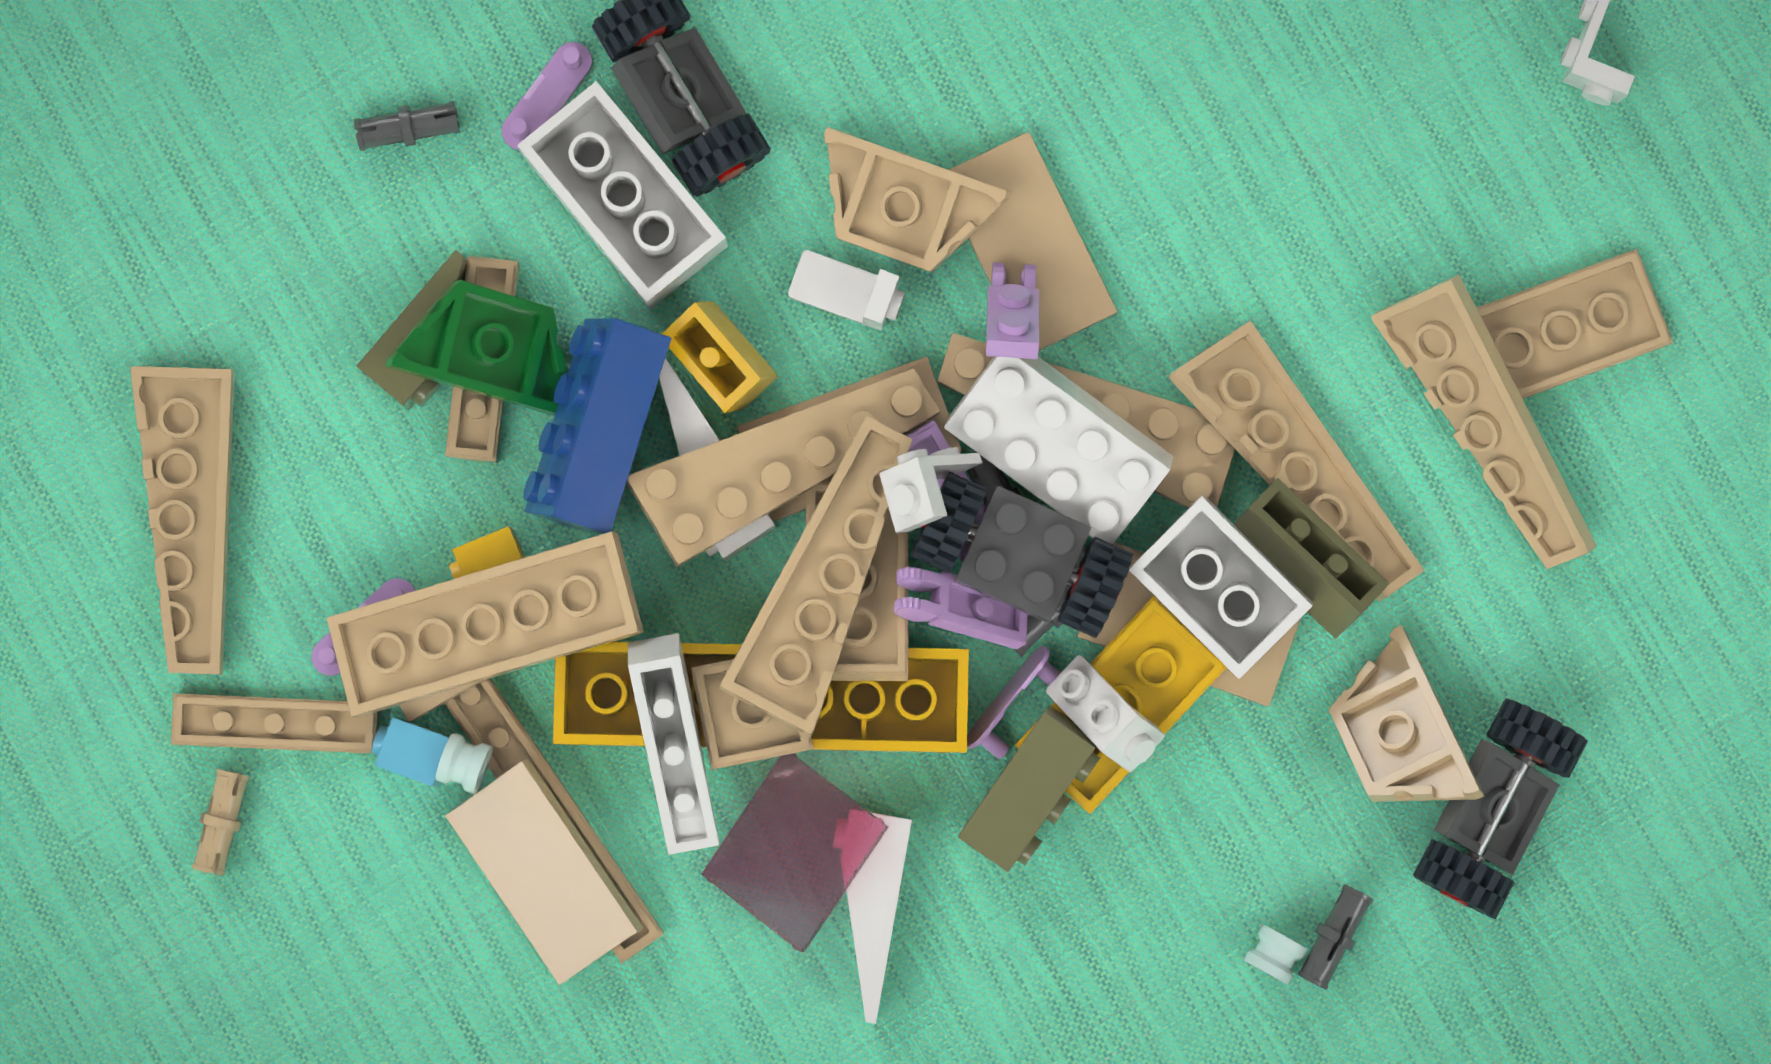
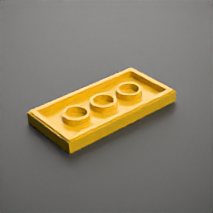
M1154 595L1090 663L1131 707L1153 722L1164 734L1227 668ZM1055 702L1051 705L1054 709H1056L1064 716L1069 718L1068 715ZM1037 721L1015 743V746L1018 749L1023 743V741L1026 739L1032 728L1035 726ZM1097 746L1093 753L1100 757L1089 776L1083 783L1074 778L1065 791L1089 814L1095 810L1129 773V771L1102 753Z

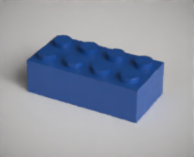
M616 318L585 319L583 326L579 325L575 329L569 346V353L573 355L568 374H563L560 377L554 393V402L559 404L557 412L554 415L553 422L546 424L540 436L539 451L543 452L537 472H531L525 484L523 499L527 501L524 512L582 531L601 534L611 532L671 337Z

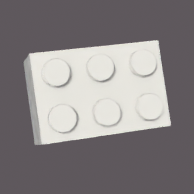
M1204 494L1129 568V571L1238 679L1313 606L1312 601Z

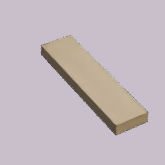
M468 256L465 281L516 297L519 262ZM453 387L445 457L497 463L504 401Z
M174 693L171 744L374 754L372 753V746L378 732L379 711L360 717H351L347 701Z

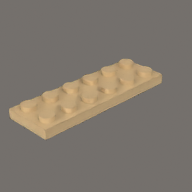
M613 531L326 618L351 717L364 716L644 633L619 535Z

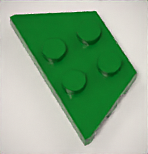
M462 280L453 281L387 358L385 367L553 416L556 414L559 405L554 402L555 389L560 377L563 375L562 372L566 371L563 352L558 347L556 340L558 328L554 308Z

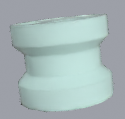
M453 732L443 750L435 780L444 784L452 781L462 784L466 792L476 794L485 777L493 747L485 743L476 746L469 744L462 735Z
M1262 924L1258 932L1260 941L1254 950L1247 952L1243 960L1288 985L1293 977L1291 971L1293 964L1296 960L1302 959L1308 949Z

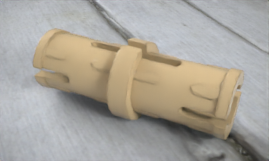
M217 768V776L207 813H201L199 822L204 824L191 868L224 876V868L234 831H240L242 822L238 821L237 818L250 776Z

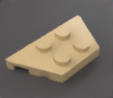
M826 127L824 140L828 144L831 174H829L830 191L834 197L835 204L833 217L836 238L918 268L934 272L1008 200L1011 193L1010 191Z
M1402 625L1394 628L1388 635L1391 641L1374 662L1367 661L1356 675V680L1352 687L1344 690L1329 708L1332 719L1367 795L1373 802L1476 800L1483 797L1484 794L1407 632Z

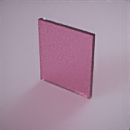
M796 753L779 757L701 875L791 944L794 950L805 952L889 826L881 818L874 816L799 759Z

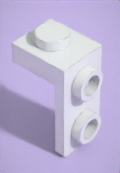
M1584 0L1578 15V19L1585 21L1579 39L1571 36L1560 61V65L1567 67L1562 82L1583 90L1582 97L1593 103L1609 106L1611 102L1618 104L1628 95L1635 76L1588 58L1610 0Z
M805 250L798 263L788 296L793 300L882 331L886 318L896 320L905 292L897 289L899 276L880 269L879 274L876 275Z
M953 447L937 451L928 456L927 449H919L898 456L897 466L880 472L879 475L895 532H909L947 516L937 479H945L949 472L959 474L982 464L980 453L960 454L959 448Z
M1080 655L1076 656L1046 689V693L1097 748L1130 773L1153 754L1155 747L1166 736L1153 722L1131 707L1101 674Z

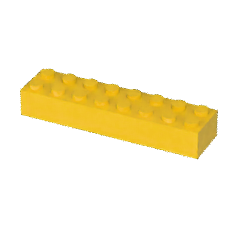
M610 642L555 659L553 744L645 746L628 669V642ZM681 643L702 748H707L691 668L732 660L737 655L742 644ZM908 648V681H831L815 730L811 736L813 750L967 753L969 649Z

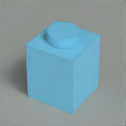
M392 717L389 726L382 724L376 734L372 753L377 754L378 757L374 766L430 786L439 787L441 782L435 780L436 772L450 736L400 718Z

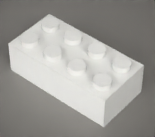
M597 81L517 145L526 161L650 310L728 247L723 233Z
M993 357L950 414L944 426L947 431L977 453H980L981 456L1057 512L1092 527L1089 532L1091 537L1100 538L1111 544L1117 540L1171 470L1173 456L1040 357L1038 359Z

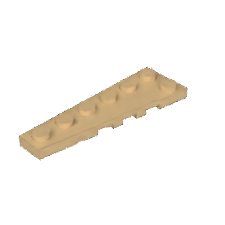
M1460 274L1383 308L1370 316L1404 367L1407 369L1411 366L1428 390L1424 395L1435 410L1440 407L1454 427L1456 433L1453 436L1463 450L1468 448L1483 468L1482 478L1494 495L1503 502L1506 512L1545 567L1549 569L1591 552L1597 545Z
M1251 320L1168 376L1172 383L1269 485L1279 478L1390 583L1376 598L1379 602L1425 571Z
M952 333L937 383L965 396L994 357L986 356V343ZM1048 363L1173 456L1171 470L1154 490V493L1186 509L1202 494L1216 507L1218 506L1235 448L1198 409Z
M131 366L137 429L140 431L143 459H141L144 480H146L149 501V524L153 533L156 560H154L156 580L161 597L159 603L168 673L223 675L235 371L232 369Z
M913 368L635 472L628 476L626 484L676 567H679L834 476L866 416L904 435L937 416L940 410Z
M869 416L865 417L720 684L722 691L809 737L812 736L889 511L879 473L898 465L897 457L909 452L912 443L911 438Z

